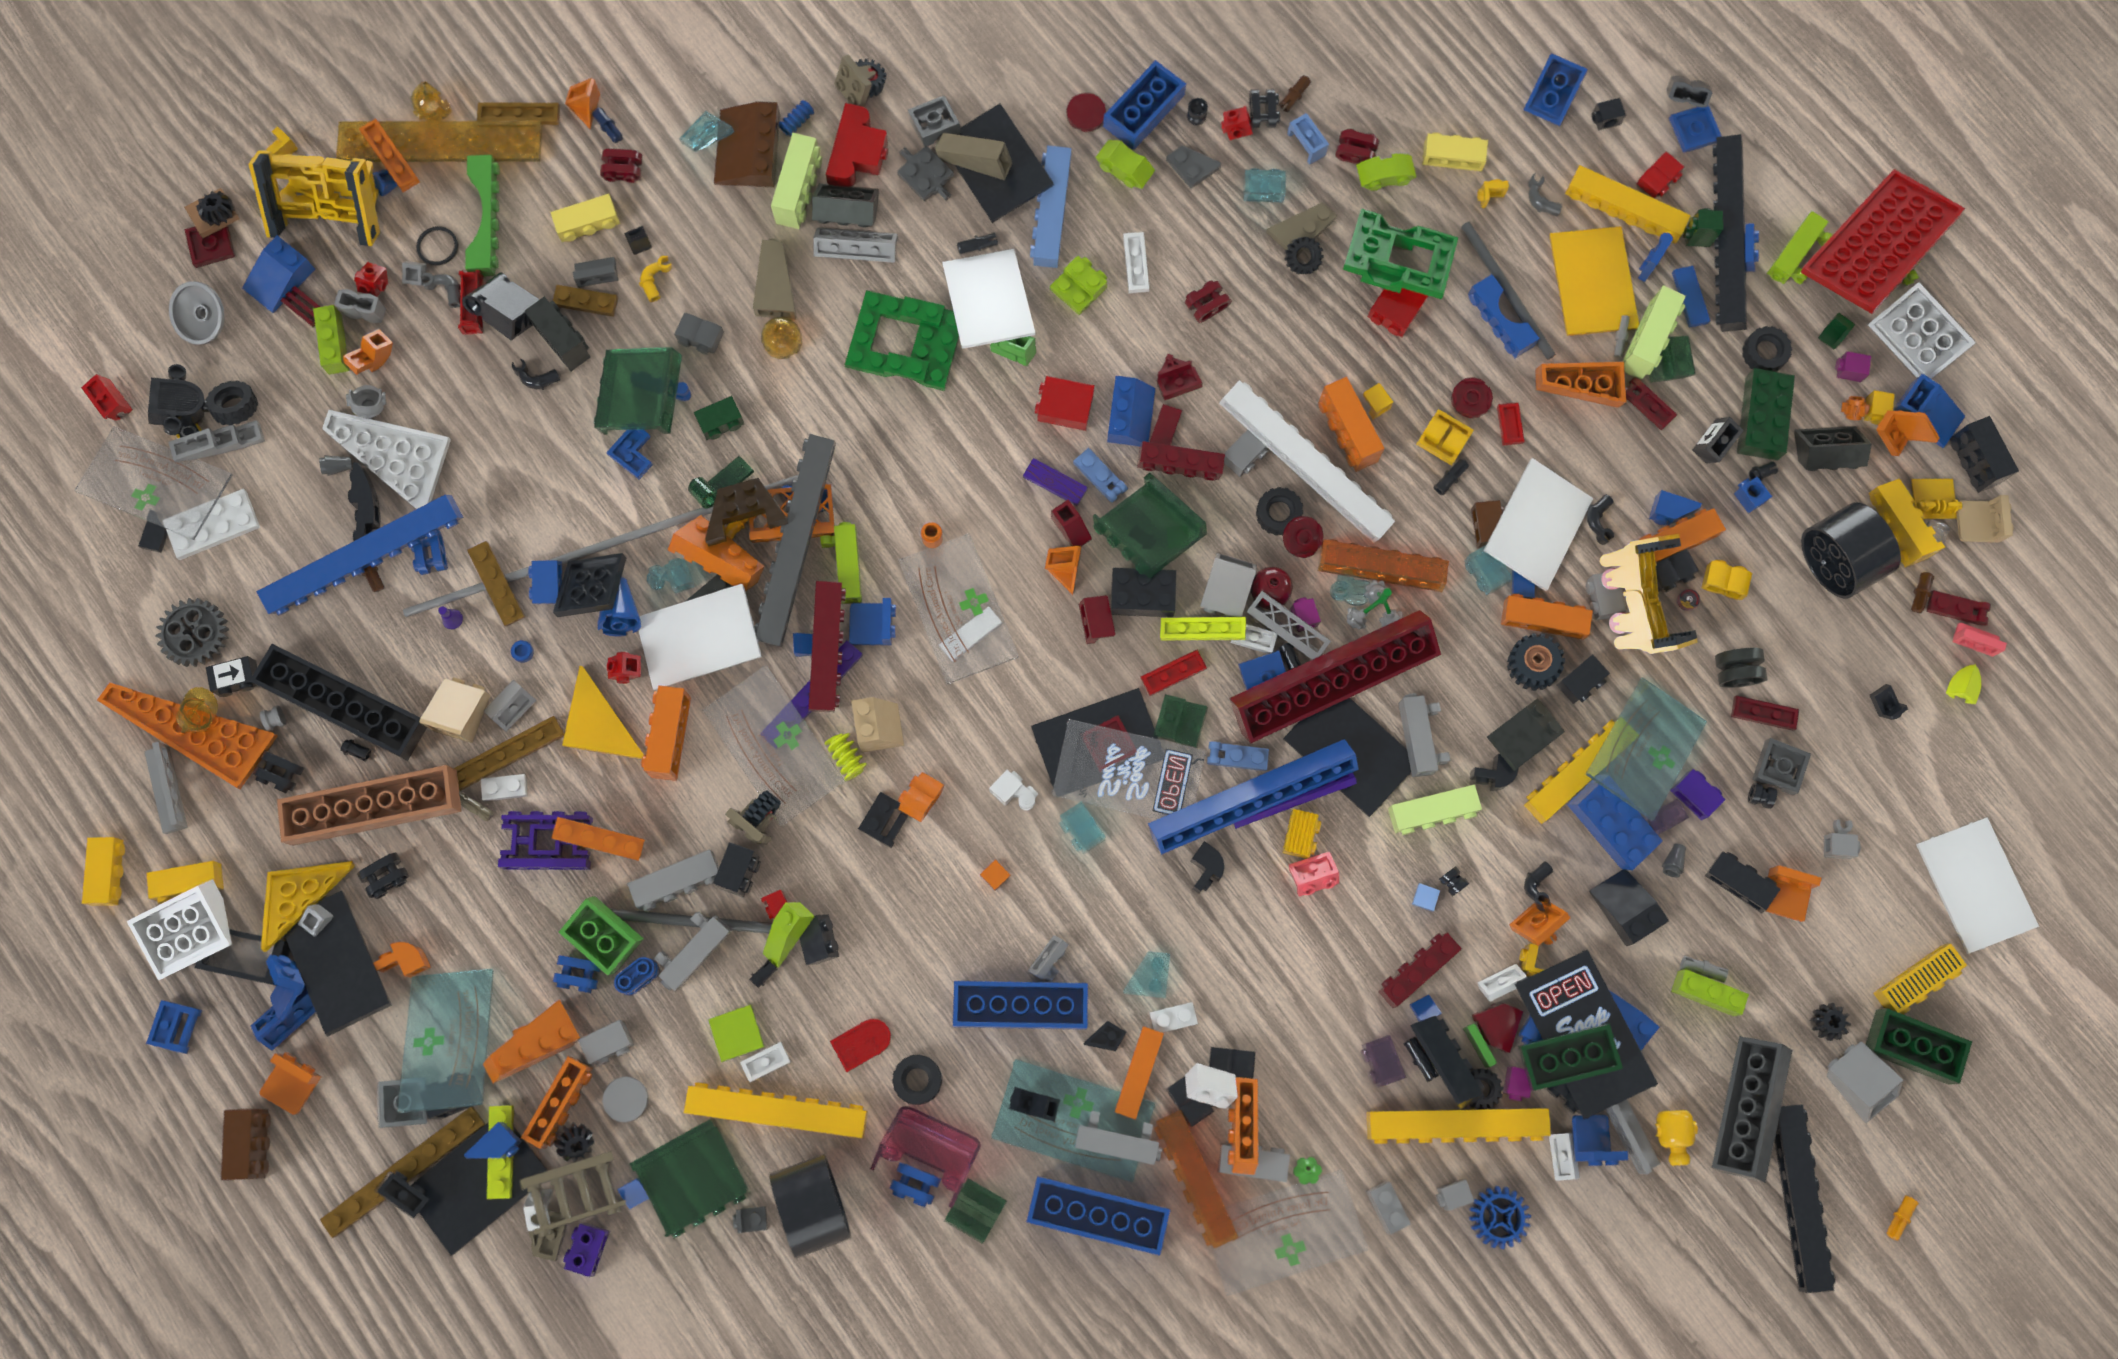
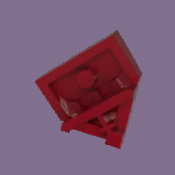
M1167 354L1161 370L1157 373V386L1164 401L1203 387L1195 367L1192 366V361L1188 360L1185 362L1174 358V355Z
M1493 1003L1491 1007L1472 1015L1487 1045L1506 1053L1511 1052L1522 1018V1010L1505 1003Z

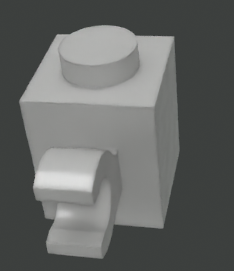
M1837 819L1833 822L1835 833L1824 836L1825 858L1852 859L1858 857L1861 849L1858 835L1847 834L1853 827L1851 820L1845 822V829L1840 826V820Z

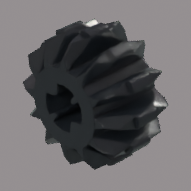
M211 191L209 195L204 194L203 199H198L199 204L196 208L199 217L210 226L214 224L220 226L221 222L227 223L228 218H233L232 213L235 209L232 200L221 191L217 193Z
M1829 1003L1828 1006L1821 1004L1819 1006L1820 1010L1816 1009L1813 1011L1816 1018H1811L1810 1021L1816 1023L1812 1030H1819V1038L1826 1037L1827 1041H1833L1834 1038L1841 1040L1842 1034L1847 1035L1849 1033L1845 1028L1846 1026H1851V1023L1845 1019L1849 1017V1014H1842V1006L1836 1007L1834 1003Z
M573 1122L571 1128L563 1126L564 1132H557L556 1136L558 1139L554 1141L558 1156H562L566 1162L570 1159L573 1162H577L578 1157L585 1160V1153H592L590 1146L594 1144L591 1130L586 1129L582 1123L578 1127Z

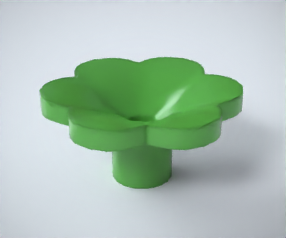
M1313 1157L1307 1159L1299 1158L1297 1166L1293 1170L1294 1175L1298 1177L1299 1182L1303 1185L1317 1183L1318 1176L1322 1172L1321 1166L1317 1164L1316 1159Z

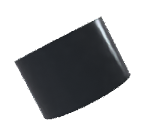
M1854 502L1807 528L1801 537L1802 552L1811 572L1826 590L1839 598L1848 599L1896 572L1900 566V549L1892 530L1875 510L1863 503Z
M825 1154L769 1173L778 1214L787 1241L796 1259L852 1238L840 1194Z

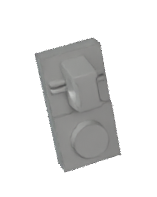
M1053 936L1028 971L1041 980L1044 978L1051 982L1059 972L1053 964L1063 957L1069 944Z

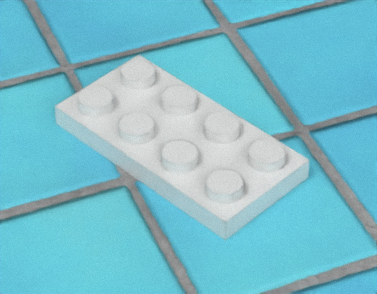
M245 489L238 490L163 521L176 558L179 560L260 528Z

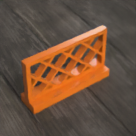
M825 484L824 490H827L828 497L822 504L820 503L818 513L822 508L829 513L830 522H820L816 519L817 523L814 525L811 538L824 535L835 536L831 484ZM792 487L767 489L772 494V498L776 494H783L788 498L780 507L784 515L788 517V514L783 509L787 505L788 500L793 498L794 492H791ZM757 516L749 518V537L752 543L781 541L783 535L780 532L781 526L770 529L766 523L762 528H755L754 520Z

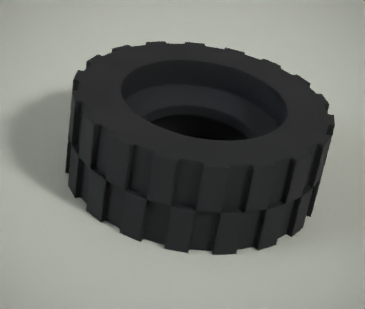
M1764 326L1753 331L1742 347V357H1744V362L1748 364L1751 370L1756 368L1773 372L1778 371L1789 361L1788 359L1792 355L1791 340H1789L1788 335L1783 333L1781 329H1776L1773 326ZM1763 341L1773 343L1777 349L1776 356L1772 359L1762 358L1757 351L1759 343Z
M238 380L221 383L219 386L214 387L208 393V397H206V406L213 419L222 425L240 424L252 417L254 412L257 411L258 402L251 387L245 382ZM242 398L238 404L222 408L227 401Z
M1277 487L1270 489L1268 492L1266 491L1260 498L1256 508L1258 524L1269 534L1283 536L1287 524L1293 518L1303 516V503H1301L1300 497L1288 488ZM1283 502L1289 507L1290 515L1286 520L1276 521L1270 516L1269 509L1273 503Z
M911 1055L902 1059L897 1064L893 1072V1088L897 1096L906 1103L912 1105L926 1104L939 1093L942 1085V1074L938 1065L929 1057ZM913 1069H922L928 1075V1084L921 1091H913L907 1085V1075Z

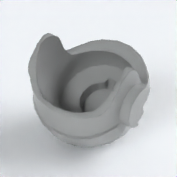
M371 385L358 387L354 391L351 389L349 394H346L347 406H351L354 414L365 419L378 416L384 409V405H387L386 392H382L381 388L378 389Z

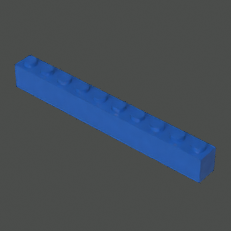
M445 494L256 592L268 614L277 613L278 616L290 611V606L294 604L296 606L302 605L309 601L308 597L312 595L316 597L326 593L327 587L331 585L334 587L346 582L345 578L351 575L356 577L365 572L364 568L370 565L372 568L384 563L382 559L388 556L393 558L403 553L401 549L407 546L413 548L421 544V539L425 537L430 539L439 535V530L444 527L447 529L455 527L459 524L458 520L464 517L453 496Z
M1345 739L1148 823L1152 839L1162 855L1359 770L1356 754Z

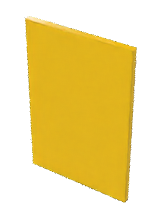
M1622 227L1550 233L1549 237L1566 335L1619 331L1621 317L1624 315L1630 317L1628 330L1637 329L1639 319Z

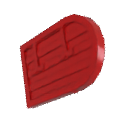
M869 1019L834 1038L830 1043L845 1071L849 1072L873 1057L880 1055L887 1049L891 1041V1033L889 1027L884 1022L878 1019Z

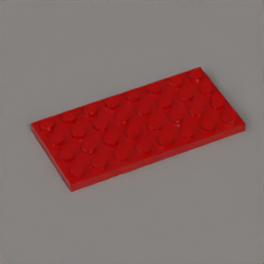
M1893 169L1804 265L1801 273L1873 314L1958 220L1965 208Z

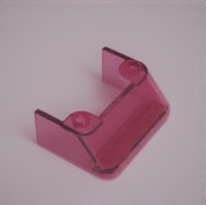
M903 1106L898 1110L880 1142L870 1169L875 1170L881 1157L888 1161L896 1162L905 1154L944 1173L942 1177L943 1185L954 1192L948 1206L953 1208L981 1148V1143L976 1137L913 1107Z

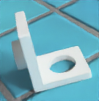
M552 1189L540 1190L548 1222L551 1224L548 1205L553 1192ZM529 1192L523 1208L527 1230L533 1231L540 1228V1226L531 1220V1216L536 1214L531 1192Z

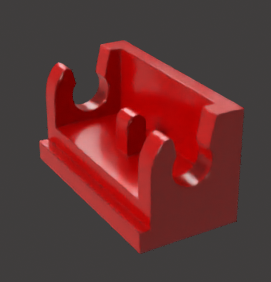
M95 374L81 387L104 419L120 420L121 418L117 415L118 413L124 412L129 414L133 410L113 382L106 377Z

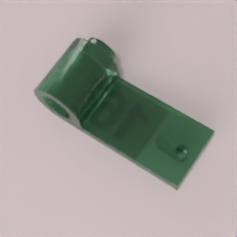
M738 456L708 482L703 477L691 480L688 491L703 508L708 509L714 506L718 489L743 482L754 473V470Z

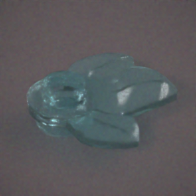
M1346 570L1338 575L1337 581L1330 587V595L1337 601H1345L1353 606H1361L1368 602L1364 593L1366 592L1365 586L1369 585L1370 582L1354 579L1352 570Z

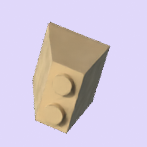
M453 677L452 680L444 678L419 722L431 731L473 743L491 695L485 691L483 686L473 684L471 687L465 685V681Z
M875 697L851 700L857 743L862 753L904 746L897 703Z

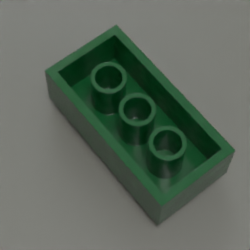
M1754 368L1745 377L1740 427L1744 431L1738 438L1737 454L1778 461L1787 453L1795 375Z
M1884 1008L1876 1010L1865 1045L1882 1059L1950 1085L1961 1083L1972 1041L1891 1009Z
M1603 1024L1518 1046L1532 1091L1623 1069L1610 1024Z

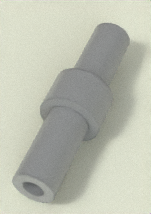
M1624 315L1621 317L1619 331H1616L1615 357H1622L1624 345L1629 335L1627 332L1629 316Z

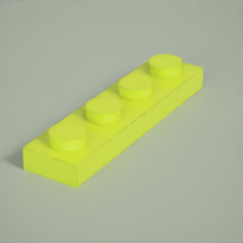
M1246 617L1161 618L1160 639L1161 641L1246 640Z
M489 1106V1130L498 1122H505L513 1131L514 1106ZM513 1156L510 1158H488L487 1199L512 1198Z

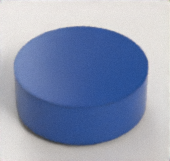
M520 640L512 645L511 655L516 661L525 663L533 657L534 649L527 641Z

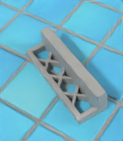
M817 228L813 237L814 256L892 263H895L898 234Z
M1261 591L1247 611L1312 660L1321 656L1331 640L1263 591ZM1262 598L1270 602L1271 611L1266 612L1258 606ZM1275 613H1285L1288 618V624H1282L1275 618ZM1292 626H1303L1306 636L1300 637L1293 632ZM1318 637L1325 643L1318 650L1310 644L1309 638Z
M155 742L152 743L153 749L144 752L162 832L169 834L188 828L170 748L163 743Z
M1627 1099L1605 1109L1638 1174L1652 1172L1651 1169L1660 1165V1162Z

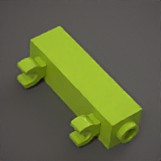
M1811 211L1766 274L1782 284L1792 277L1796 283L1801 285L1807 279V276L1801 273L1802 268H1799L1798 265L1815 241H1818L1819 245L1823 246L1833 235L1823 231L1829 221Z
M842 522L834 526L835 536H820L822 548L833 546L836 548L838 582H842V588H846L845 601H841V604L862 603L857 529L855 524Z

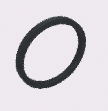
M435 226L425 230L419 236L416 249L420 258L427 264L443 265L451 261L456 255L458 241L451 230ZM437 230L449 233L454 239V249L449 257L442 261H430L422 256L420 244L428 233Z

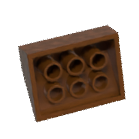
M756 101L720 110L714 185L775 187L779 138L778 123L780 122V111L777 102Z

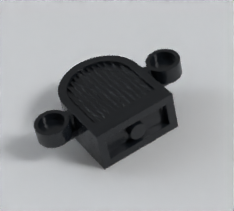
M174 364L169 367V379L151 377L148 423L163 425V430L168 435L179 434L182 427L195 425L203 418L205 412H209L202 390L194 383L184 381L186 379V369L180 364Z

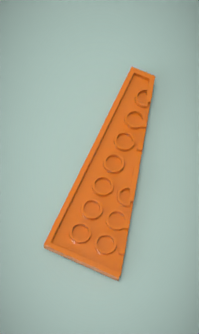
M109 683L97 699L98 702L238 789L243 787L262 760L261 757L264 751H268L278 737L272 732L113 683Z

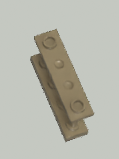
M612 1151L519 1181L521 1190L527 1189L528 1193L531 1192L540 1228L534 1229L533 1235L539 1234L541 1238L553 1234L554 1228L600 1213L607 1212L608 1215H612L622 1211L621 1207L626 1205L625 1200L616 1201L608 1172L609 1163L614 1160ZM594 1167L596 1171H599L608 1206L595 1210L585 1177L587 1174L586 1170ZM572 1174L573 1178L577 1180L585 1213L574 1217L571 1215L563 1186L564 1177ZM547 1182L554 1185L563 1219L552 1224L548 1222L540 1192L541 1184Z

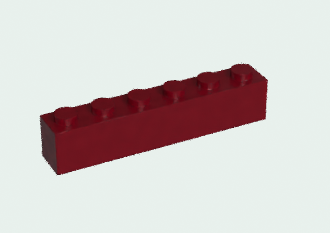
M816 581L808 711L834 713L835 707L839 708L840 695H836V686L841 685V673H837V665H842V652H838L839 643L843 644V631H839L840 622H844L845 610L841 609V601H845L846 588H842V582Z

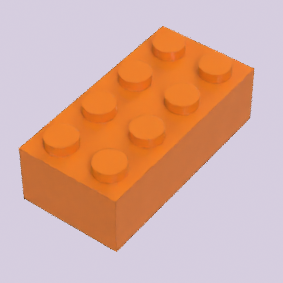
M1347 376L1324 386L1318 406L1320 411L1326 414L1330 430L1334 431L1337 435V443L1341 449H1344L1349 466L1353 467L1355 472L1377 463L1385 448Z
M658 685V690L654 691L652 701L655 707L654 712H651L649 716L651 730L650 734L647 733L645 746L648 747L646 755L642 757L641 767L644 768V771L651 778L677 781L691 697L684 688Z

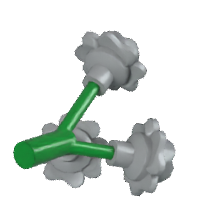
M1372 580L1369 585L1365 586L1366 592L1364 596L1368 598L1371 604L1369 607L1363 608L1360 611L1355 607L1347 609V623L1352 628H1358L1359 630L1366 628L1365 623L1367 620L1365 617L1368 615V612L1380 604H1384L1386 609L1383 617L1379 619L1382 624L1381 627L1403 618L1402 611L1397 612L1395 609H1390L1387 600L1391 596L1392 591L1385 586L1383 580L1379 582Z

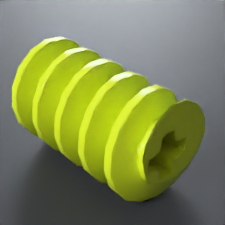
M850 733L835 735L824 743L825 745H830L827 750L829 753H833V760H838L836 766L842 767L840 773L846 775L845 781L859 776L867 765L866 762L859 763L863 758L862 755L855 756L859 749H851L854 740H846Z

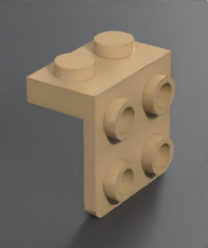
M2000 495L1991 501H1959L1962 502V509L1958 510L1956 514L1960 541L1999 543L2013 536L2014 526L2011 522L2009 495Z

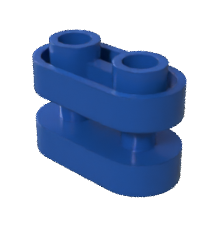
M441 532L433 538L421 539V544L411 548L415 555L413 567L420 575L430 574L432 566H435L438 572L448 569ZM431 546L432 558H429L427 548Z
M558 955L557 964L562 965L563 968L561 974L554 973L553 982L557 983L556 987L570 989V985L578 986V991L591 993L592 989L597 990L598 981L592 980L594 971L601 972L600 968L589 960ZM572 967L584 969L583 978L570 976Z
M640 957L617 974L614 979V986L620 993L634 995L658 976L659 966L654 960Z
M899 1162L896 1171L902 1173L900 1181L892 1180L890 1189L893 1190L892 1195L905 1199V1196L914 1198L913 1203L922 1207H926L927 1204L931 1205L934 1199V1195L929 1193L931 1185L938 1187L941 1178ZM910 1177L923 1182L921 1189L908 1185Z

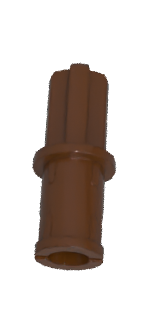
M1302 75L1296 84L1288 89V94L1279 103L1281 109L1288 103L1283 111L1289 112L1297 100L1302 99V94L1311 84L1308 76Z
M370 565L364 568L365 572L362 576L366 577L373 592H379L384 589V584L377 572L379 570L378 567L372 568Z
M1922 572L1920 574L1919 583L1913 592L1915 594L1911 607L1913 612L1920 614L1924 611L1927 598L1932 594L1930 590L1935 578L1932 573Z

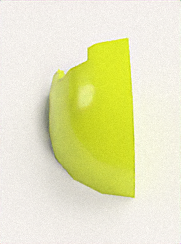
M1976 664L1960 669L1952 677L1946 691L1948 696L1953 699L1955 696L1964 698L1967 704L1977 703L1981 690V675Z

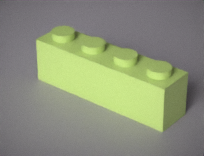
M1475 785L1394 804L1388 808L1395 833L1402 832V835L1414 833V829L1422 827L1423 830L1436 827L1435 823L1443 822L1444 825L1456 822V818L1463 816L1464 820L1477 817L1476 813L1482 810Z

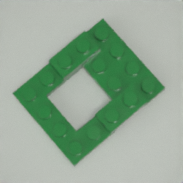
M1361 208L1343 270L1361 275L1360 282L1400 293L1401 289L1405 288L1442 300L1459 237L1419 225L1407 230L1389 226L1382 214ZM1396 246L1412 251L1413 246H1418L1433 251L1428 273L1388 262L1392 247Z
M866 290L845 361V368L883 377L900 376L912 379L922 386L945 391L959 341L954 312L945 309V305L907 296L901 299ZM881 317L919 325L911 357L891 352L887 355L871 351Z

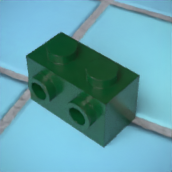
M1710 208L1698 209L1683 231V238H1686V246L1711 247L1723 231V211L1711 210Z
M732 396L694 412L706 441L718 439L723 433L736 431L745 424Z

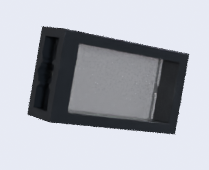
M229 929L232 945L195 962L194 968L275 985L266 960L270 954L289 957L290 948L287 941L279 940L267 952H263L261 950L262 936Z

